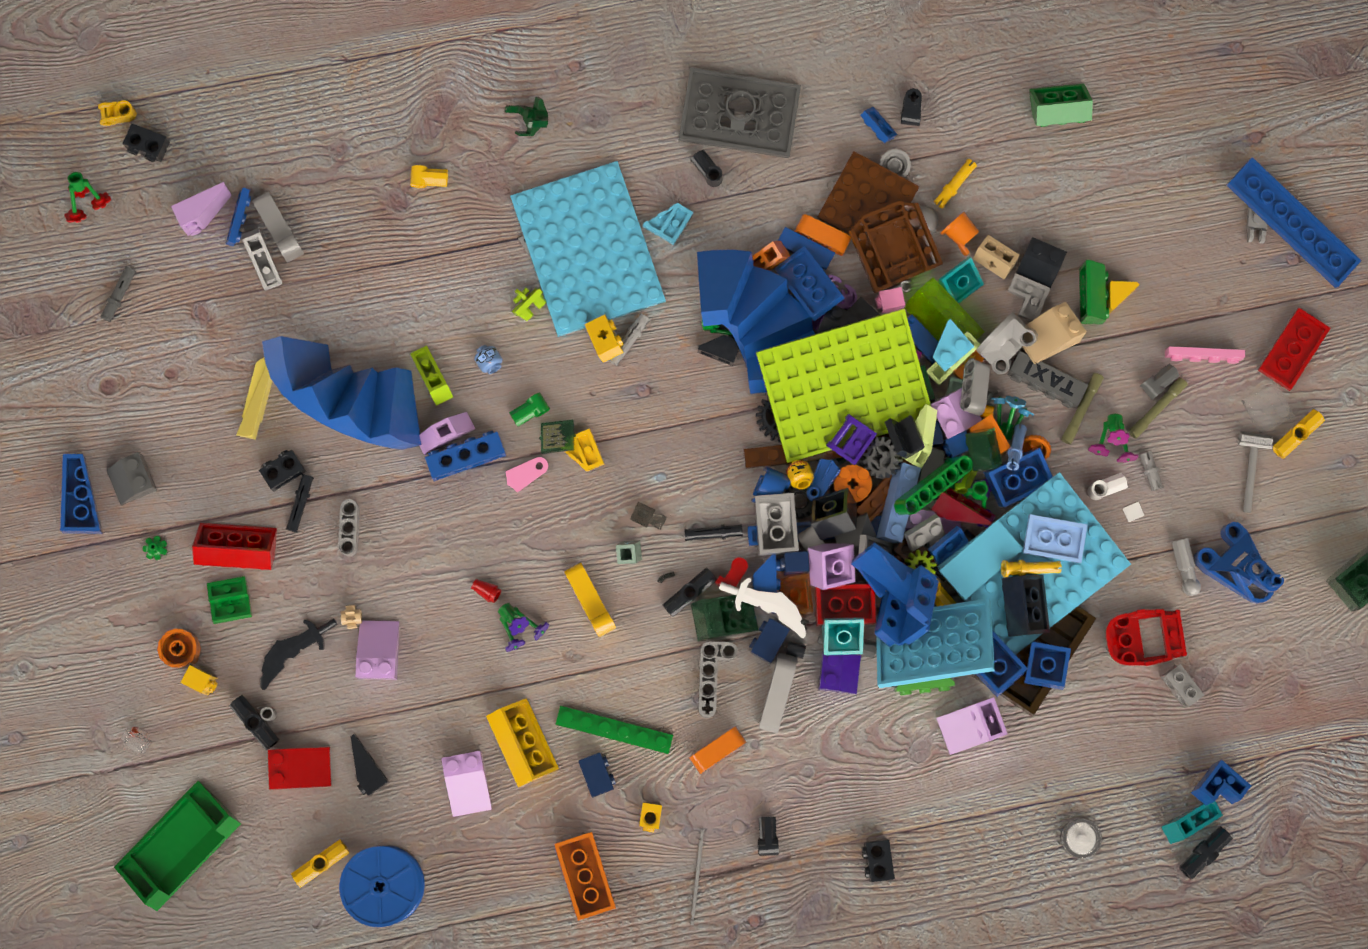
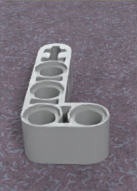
M266 192L253 199L254 206L286 262L289 263L303 255L301 247L270 193Z
M709 641L701 647L698 711L703 718H711L716 712L718 661H731L738 652L736 645L731 642ZM712 646L715 650L714 655L707 656L704 653V648ZM725 647H732L734 655L731 657L725 656L723 653ZM711 665L714 668V673L709 676L704 674V666ZM708 684L713 687L711 695L703 693L702 688L704 685ZM702 698H713V701H709V707L713 708V711H710L708 715L705 714V711H702V708L706 705V700L702 701Z
M778 653L759 729L778 733L796 670L797 657Z

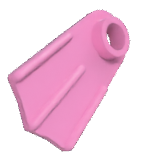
M537 457L506 471L507 485L516 492H519L547 471V461L542 457ZM537 463H542L543 468L538 470L536 468Z

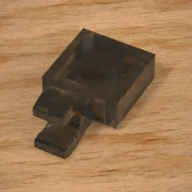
M638 502L630 520L646 528L651 524L661 530L667 517L662 514H654L655 509Z

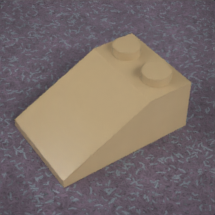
M1063 302L1026 324L1027 327L1036 330L1038 339L1033 345L1022 347L1032 362L1036 364L1079 343L1087 331L1067 302ZM1029 332L1024 333V340L1032 342L1033 335Z

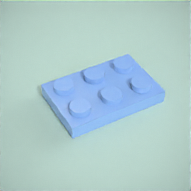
M1030 514L1028 516L1023 553L1082 563L1087 524Z

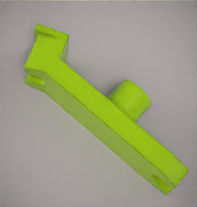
M974 457L972 461L973 467L970 472L962 477V482L955 483V490L957 492L965 494L970 488L981 466L978 457Z

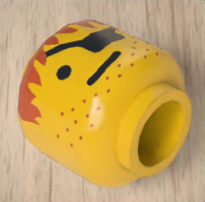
M795 460L786 470L791 482L790 485L794 488L806 489L813 482L814 475L810 464L806 461Z

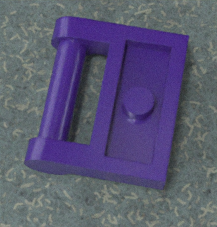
M848 414L845 417L846 421L826 446L853 465H856L877 433ZM851 425H855L856 429L842 449L837 446Z

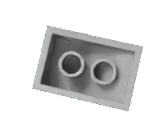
M794 493L755 496L759 556L798 552Z

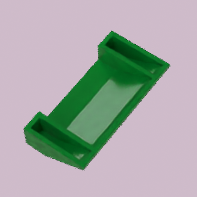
M197 781L114 868L145 905L158 911L241 823L200 781Z

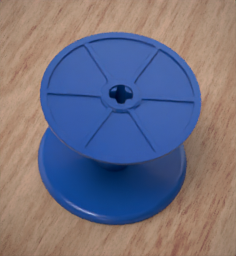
M376 846L357 853L346 864L339 883L340 897L346 911L356 921L370 927H387L408 918L418 908L425 889L423 871L417 860L407 851L394 846ZM384 882L385 886L381 889L380 886Z

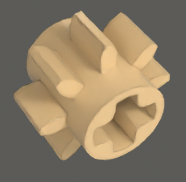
M355 605L345 606L346 610L341 611L342 625H347V629L358 628L357 624H362L361 609H356Z

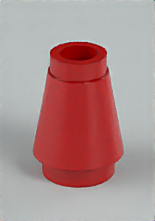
M475 579L471 586V589L487 602L495 603L501 594V589L498 588V585Z

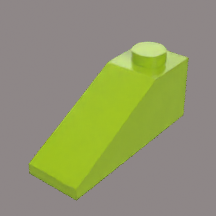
M427 345L410 353L436 406L453 398Z

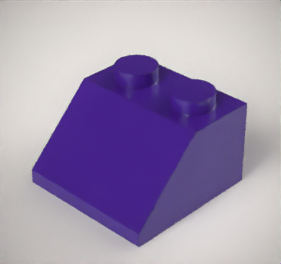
M822 651L818 690L857 694L861 656L855 654L824 655Z

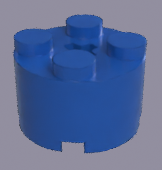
M766 466L763 470L766 473L764 476L760 475L753 495L783 494V491L789 488L791 482L787 474Z

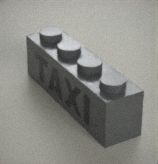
M1021 351L1016 355L1007 375L1011 376V380L1017 383L1023 382L1028 385L1029 389L1033 391L1039 390L1045 393L1044 395L1047 398L1061 401V404L1067 408H1076L1088 387V384L1041 361L1034 364L1030 357Z

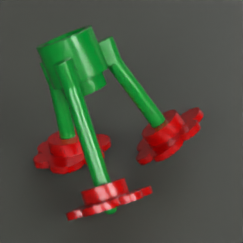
M73 172L68 176L70 184L68 190L70 191L72 209L64 214L67 222L79 223L87 218L83 210L76 209L75 198L77 197L84 198L85 194L91 192L94 195V199L91 201L94 210L105 208L106 204L111 201V197L107 192L103 194L97 193L90 185L88 179H84L80 172Z

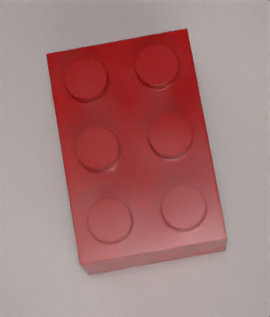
M869 584L841 585L826 590L815 587L816 626H822L824 619L864 618V625H874L876 623L874 590Z

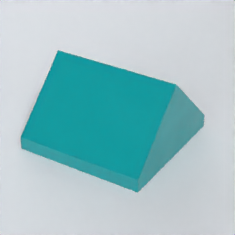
M968 256L943 275L936 285L952 305L956 306L983 286L984 283L972 258Z
M864 618L824 619L822 625L824 655L863 654Z

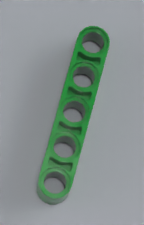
M968 456L950 458L898 498L894 504L895 512L899 515H911L920 511L971 471L973 467L971 458Z

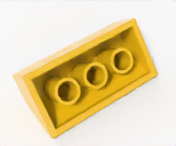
M527 698L502 707L486 716L518 788L559 769Z

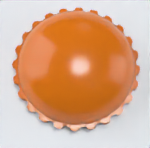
M1029 435L1024 438L1023 453L1032 448H1040L1045 460L1049 458L1052 449L1050 443L1044 437Z

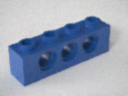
M488 431L482 434L483 437L468 438L464 441V444L457 445L455 443L447 446V450L441 452L435 450L428 453L425 460L433 481L505 457L506 454L498 432ZM481 444L488 445V450L485 453L478 451V447ZM467 450L470 452L469 458H460L462 451ZM445 457L452 458V462L448 466L442 464V460Z

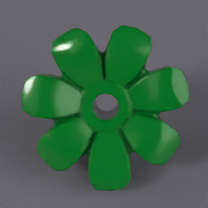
M155 536L153 540L151 538L146 539L148 545L143 546V551L148 552L146 554L148 559L151 560L154 557L158 561L161 559V554L167 555L168 550L164 548L167 546L165 540L161 541L159 536Z

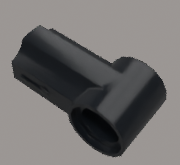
M704 149L695 153L691 161L706 179L707 184L711 187L720 186L723 181L721 168L716 166ZM713 173L719 175L717 179H711L709 176Z
M759 817V856L779 855L776 817Z

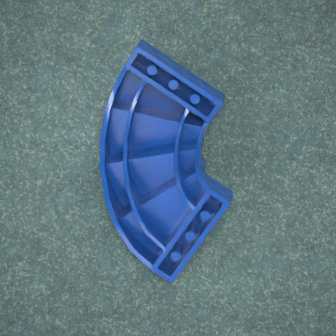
M742 250L697 252L703 326L723 324L730 330L747 368L750 394L765 393L767 391L756 352L814 335L812 318L800 302L788 293L787 279L772 271L753 265L752 252Z
M283 336L262 341L264 359L271 380L282 395L300 411L342 434L374 445L401 450L421 445L411 370L396 367L377 372L372 367L353 372L351 365L332 369L327 344Z

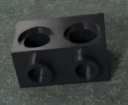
M132 123L123 141V145L128 153L136 156L141 154L146 160L155 162V160L162 162L170 144L166 136ZM136 138H141L140 143L133 144ZM153 145H159L157 150L150 151Z
M293 450L281 452L278 455L279 458L274 461L269 460L262 464V468L259 469V472L273 492L306 472ZM288 460H294L295 463L292 468L288 469L285 467ZM272 470H277V477L270 479L269 473Z
M889 840L865 842L861 850L863 859L867 861V867H864L866 879L869 878V882L895 879ZM876 845L881 849V854L878 857H874L871 854L872 847ZM878 865H881L884 869V873L880 877L874 874V868Z

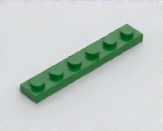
M560 706L555 724L669 754L673 739L671 734Z

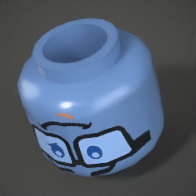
M487 345L479 347L474 357L480 370L488 374L498 371L503 361L496 347Z

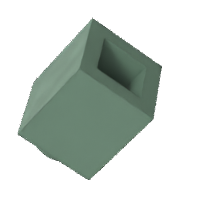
M640 540L621 541L616 545L617 564H633L642 560Z

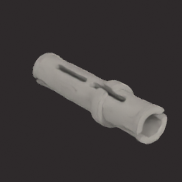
M640 313L632 327H628V332L622 339L624 345L621 348L624 353L608 361L618 366L635 340L641 337V332L650 322L648 317Z

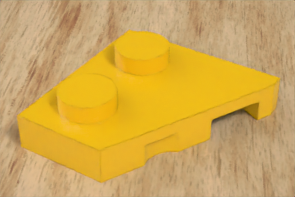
M591 429L566 438L565 440L569 443L564 444L565 447H559L587 472L605 464Z

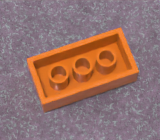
M593 832L554 844L577 920L579 921L616 909Z

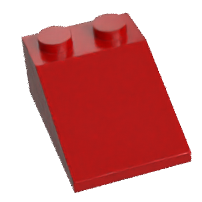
M330 747L268 750L269 790L331 787Z

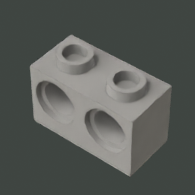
M1181 664L1175 665L1161 676V679L1184 708L1190 707L1204 696L1203 692Z

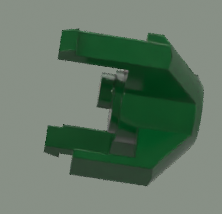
M535 97L533 107L521 105L505 106V113H519L523 116L527 131H515V134L518 136H534L540 128H547L548 112L542 98Z

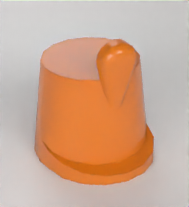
M963 212L940 234H946L958 245L961 253L967 256L969 250L964 245L979 233V230L967 214Z

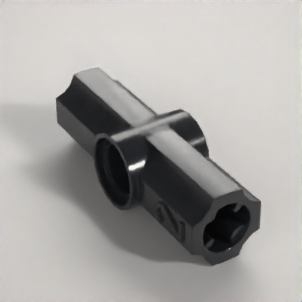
M706 567L662 605L674 617L692 601L696 600L717 579ZM686 588H693L695 595L687 597L684 594V590Z
M243 695L237 697L229 705L244 723L246 729L253 734L266 751L280 740ZM256 717L259 720V724L257 727L252 728L250 720Z
M1219 826L1206 840L1201 841L1193 849V853L1179 866L1180 870L1192 880L1205 866L1210 865L1219 856L1218 853L1233 838L1224 828Z

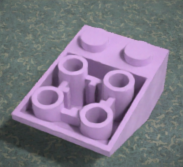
M994 697L936 718L950 755L1008 734Z

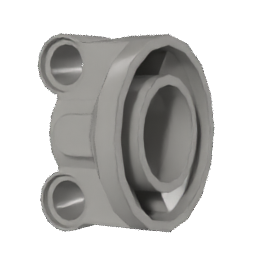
M1012 312L982 342L976 351L992 365L994 372L1004 374L1011 368L1012 363L1010 359L1022 346L1028 347L1033 345L1038 339V334L1036 330L1027 327ZM1024 333H1031L1033 341L1026 342L1023 337ZM998 360L1006 362V369L1001 370L998 368Z

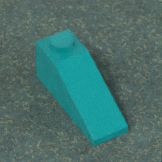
M1216 801L1206 806L1202 803L1161 826L1169 843L1173 844L1188 838L1223 816Z

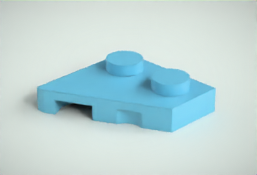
M676 203L650 221L644 222L643 227L674 245L693 216V212Z
M949 319L932 358L946 372L972 350L974 345L954 322Z

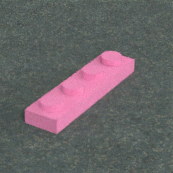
M1169 346L1165 350V358H1171V361L1189 359L1190 362H1200L1203 359L1208 360L1210 363H1219L1220 360H1224L1229 364H1237L1245 358V350Z

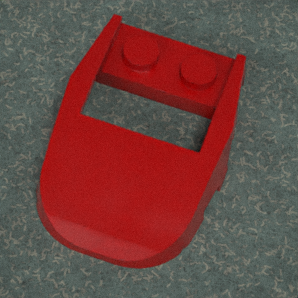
M1140 609L1118 615L1107 625L1105 633L1107 649L1111 658L1119 664L1150 666L1187 656L1180 610ZM1160 617L1166 655L1144 658L1139 620Z

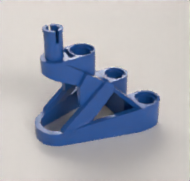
M1231 522L1221 529L1222 539L1230 546L1221 556L1208 547L1195 553L1194 563L1204 574L1252 603L1266 602L1272 597L1274 591L1278 590L1284 583V578H1280L1281 575L1276 574L1261 558L1249 532L1239 522ZM1229 528L1235 529V537L1229 534ZM1244 552L1248 554L1236 566L1232 565V563ZM1203 553L1208 555V563H1205L1202 560L1201 557ZM1254 564L1260 570L1259 574L1253 572L1252 567ZM1216 571L1230 572L1235 584H1233L1232 582L1218 574ZM1253 583L1267 592V594L1262 599L1254 598L1248 586Z

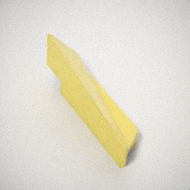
M264 358L255 364L242 415L243 420L237 431V436L256 440L260 422L262 423L272 384Z

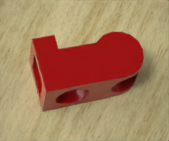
M741 557L735 558L726 577L719 576L715 584L720 587L721 582L736 587L747 571V561Z

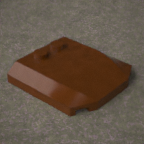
M897 201L863 215L849 231L874 293L943 265L918 203Z

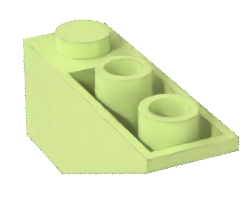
M927 404L919 412V416L915 421L925 448L905 459L921 469L932 452L937 410Z

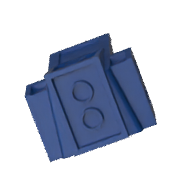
M875 542L852 560L851 565L861 572L876 595L881 598L874 631L877 637L889 647L893 644L901 646L906 643L910 645L929 631L939 583L937 576L922 565L916 569L904 565Z

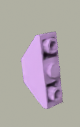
M464 412L447 417L422 432L419 436L421 440L420 448L423 454L426 455L475 430L468 413Z

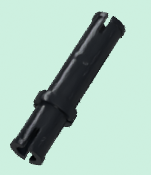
M302 474L299 488L295 491L296 497L286 530L298 532L307 498H310L309 491L314 477Z
M722 524L719 527L684 529L685 541L714 538L725 540L728 537H743L742 524L733 526Z

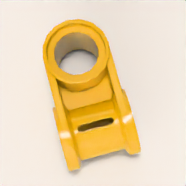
M126 100L98 104V109L101 112L100 125L103 126L131 122L137 116L136 109ZM126 108H129V112L127 114H123V111Z

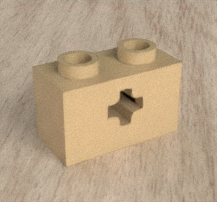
M987 235L978 247L973 260L1005 280L1014 268L1020 255L990 235Z

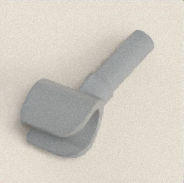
M907 279L901 284L886 288V290L901 287L902 291L908 292L914 287H906V283L912 281Z

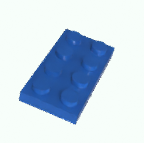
M805 246L774 268L779 276L787 279L788 288L813 321H816L845 299Z

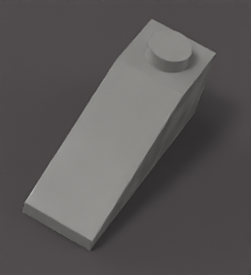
M260 228L242 234V240L264 290L266 291L283 284Z

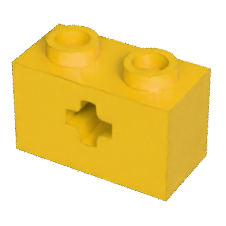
M604 314L584 324L597 355L603 363L624 353L621 348L624 345L619 334H615L614 330L617 328L612 319L609 320Z
M189 665L180 683L209 696L210 692L213 693L218 685L216 682L218 678Z

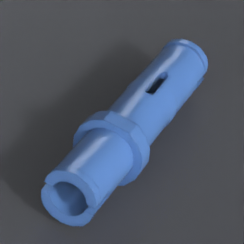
M1017 424L1014 428L1006 465L1009 470H1012L1013 466L1014 470H1017L1019 468V461L1023 456L1022 447L1027 427L1021 424V428H1019L1020 424Z

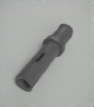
M125 267L113 293L106 300L107 304L100 316L102 319L111 322L116 310L121 307V301L136 274L134 269Z

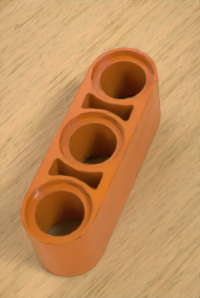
M806 214L802 215L794 231L840 256L844 255L851 241V237L848 234Z
M735 726L689 757L699 774H701L745 744L746 740Z

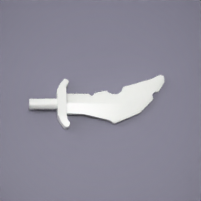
M750 577L741 583L740 588L721 582L720 590L737 596L735 600L737 611L741 610L740 605L742 601L757 607L760 606L767 613H777L779 620L795 631L801 638L806 636L805 626L801 624L802 617L796 605L782 592H764L748 588V583L752 580Z

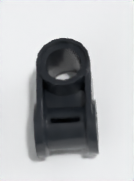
M911 88L905 94L901 112V125L920 126L922 94L918 89ZM910 96H914L915 102L911 101Z

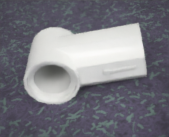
M1121 472L1095 481L1088 487L1087 494L1092 500H1099L1102 497L1128 488L1127 480ZM1095 486L1100 487L1102 491L1100 495L1094 491Z

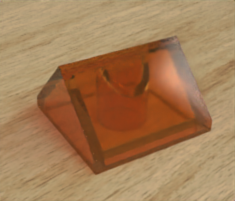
M809 574L780 579L781 588L779 592H782L796 605L801 616L812 615L813 603Z

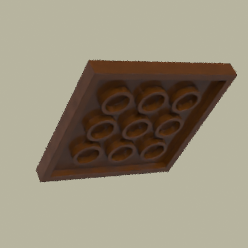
M853 151L817 218L850 235L849 231L863 215L897 201L911 203L920 186Z

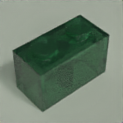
M995 428L974 430L965 434L966 445L973 463V472L991 470L1003 465Z

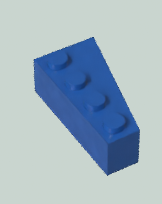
M63 454L60 531L63 534H103L88 467L83 454Z

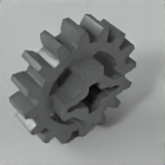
M876 437L870 443L871 446L867 447L866 450L868 452L863 453V456L867 458L863 463L868 464L866 470L871 471V476L890 478V475H896L895 469L901 468L898 463L903 462V460L896 454L889 437Z

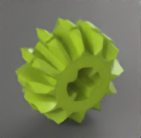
M916 550V556L910 553V559L904 560L910 568L916 569L915 566L918 562H921L920 565L923 564L924 568L932 574L936 573L931 567H935L937 564L930 563L934 558L933 556L926 558L927 551H924L921 556L920 550Z

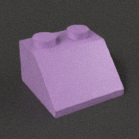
M962 388L931 403V407L937 410V419L947 439L967 430L982 420L981 416H976L961 409Z
M821 544L808 548L810 585L826 590L855 582V567L851 565L854 559L853 544Z

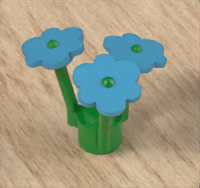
M999 396L998 398L991 399L994 400V404H997V424L1007 440H1012L1014 428L1017 424L1021 423L1024 416L1028 417L1029 414L1034 416L1027 408H1022L1025 407L1026 401L1016 396H1006L1005 398ZM1006 400L1012 408L1008 421L1002 422L1001 425L1002 404H1005ZM1016 408H1019L1018 413H1020V416L1014 425L1012 424Z

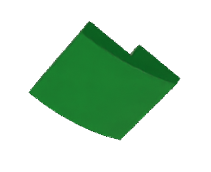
M245 576L207 583L208 601L211 606L213 624L252 617Z

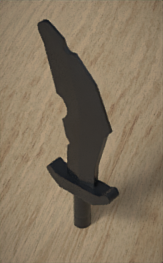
M333 618L318 628L311 621L304 620L303 623L308 626V630L284 640H277L265 656L261 670L263 676L260 678L261 689L266 690L274 678L285 668V661L289 658L294 659L301 649L304 650L317 642L319 650H324L325 643L322 634L338 625L336 620Z

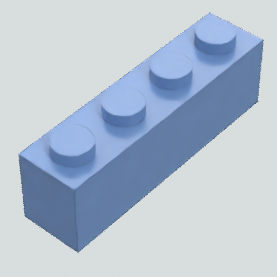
M899 463L898 465L901 468L895 469L896 475H892L876 536L877 539L893 544L902 542L909 515H899L895 512V501L917 484L921 470L919 467L906 463Z

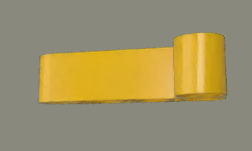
M580 562L565 570L564 573L598 637L616 629L611 616L602 603L582 563Z

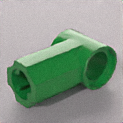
M539 392L528 398L526 403L512 410L509 414L517 427L532 418H537L547 413L550 407Z

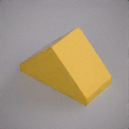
M1110 281L1107 284V289L1109 290V298L1107 300L1109 314L1140 285L1138 282Z

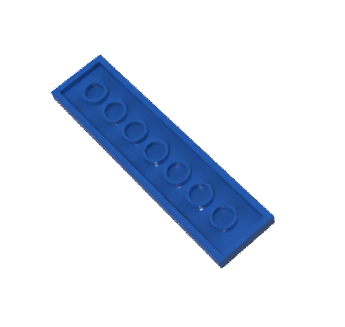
M1253 157L1228 182L1227 186L1334 288L1339 287L1362 261Z

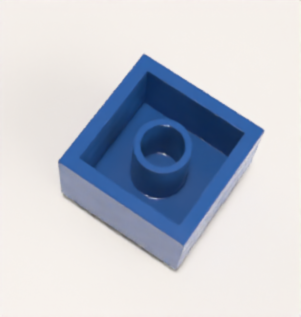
M1032 642L1024 683L1063 690L1066 683L1071 649Z

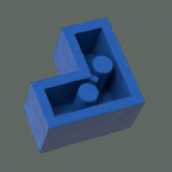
M1223 760L1212 764L1191 793L1205 806L1215 802L1219 795L1223 796L1231 804H1234L1244 797L1252 785Z

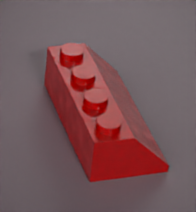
M200 523L192 545L194 565L271 570L275 559L277 528Z

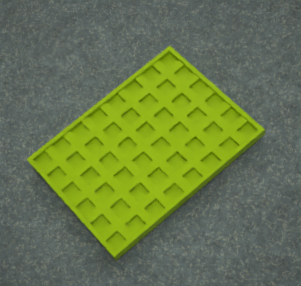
M904 308L756 352L787 463L832 450L826 444L832 441L846 421L845 417L848 414L877 433L875 436L877 437L888 433L885 425L886 420L891 418L900 422L911 415L916 421L919 412L924 408L925 404L931 406ZM851 425L837 445L839 448L843 447L856 429L855 425Z

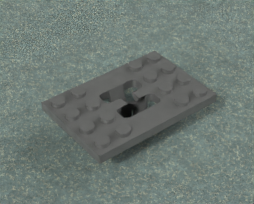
M690 67L678 141L789 158L801 85ZM726 95H730V96L727 98L726 105H725V104H724V97H725ZM736 97H744L752 103L753 110L746 111L745 117L734 116L735 109L728 108L729 102L733 101ZM755 99L759 101L758 109H756ZM723 116H727L731 120V127L721 126L720 121ZM752 120L756 123L755 130H744L746 122Z

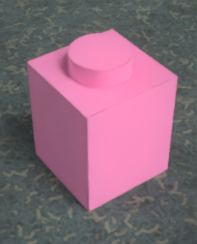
M901 287L879 291L877 298H875L876 307L880 309L881 314L905 307Z

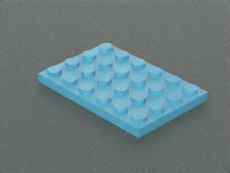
M990 599L934 607L929 631L910 645L906 643L901 646L893 644L889 647L876 636L878 687L885 688L994 671Z

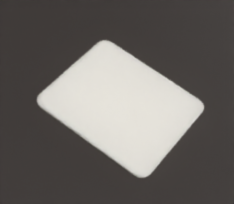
M1139 502L1123 508L1128 522L1144 516Z

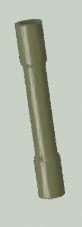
M1093 373L1086 392L1061 438V441L1064 443L1072 444L1081 421L1104 379L1102 375Z
M1179 377L1143 418L1135 423L1128 431L1129 434L1137 439L1161 411L1188 386L1187 382Z

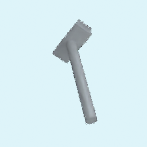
M1240 431L1239 438H1237L1238 444L1250 446L1243 512L1251 513L1258 448L1272 449L1273 437L1266 434Z

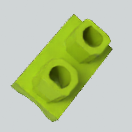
M525 288L523 291L516 289L514 292L517 296L513 299V302L517 304L520 300L522 301L511 312L515 316L528 321L534 315L528 308L532 303L538 309L546 304V300L541 295L543 292L539 288H535L528 294L530 292L528 288Z

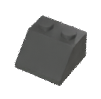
M139 452L120 459L107 469L121 506L157 491L144 456Z

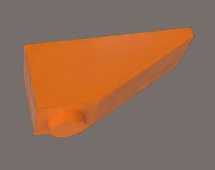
M772 241L752 256L753 265L771 271L789 258L790 254L781 241Z

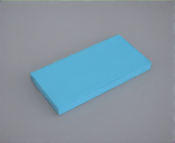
M996 520L943 566L939 572L959 595L966 600L1001 569L1003 560L1009 562L1023 548L1001 522Z

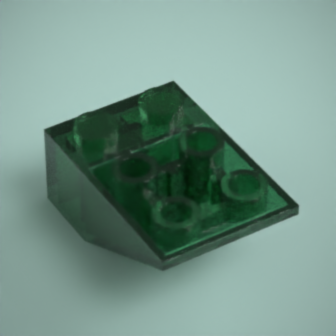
M736 595L702 599L691 603L697 640L705 641L759 631L754 605L742 601L740 605L741 610L737 611L735 604Z

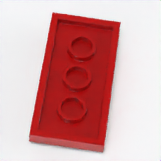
M1298 308L1258 371L1285 389L1292 390L1331 328L1301 308Z

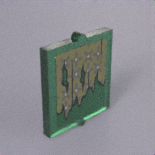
M573 419L541 423V436L539 439L541 440L542 454L574 450V437H576V434L574 433Z

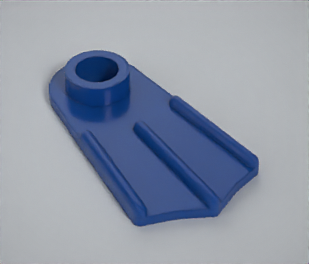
M819 460L813 474V482L807 489L806 494L809 500L812 501L815 498L824 496L840 473L841 469L834 460ZM814 489L818 491L816 496L812 495Z

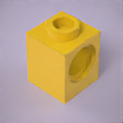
M642 804L639 826L643 827V831L654 832L655 829H659L662 805ZM648 812H653L656 815V821L652 824H648L645 821L644 817Z

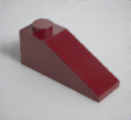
M951 487L940 494L931 509L936 515L947 520L989 526L996 516Z

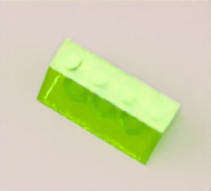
M934 277L926 282L905 303L904 309L910 315L913 314L938 342L949 319L954 322L963 334L968 331L976 340H979L985 333L978 323Z

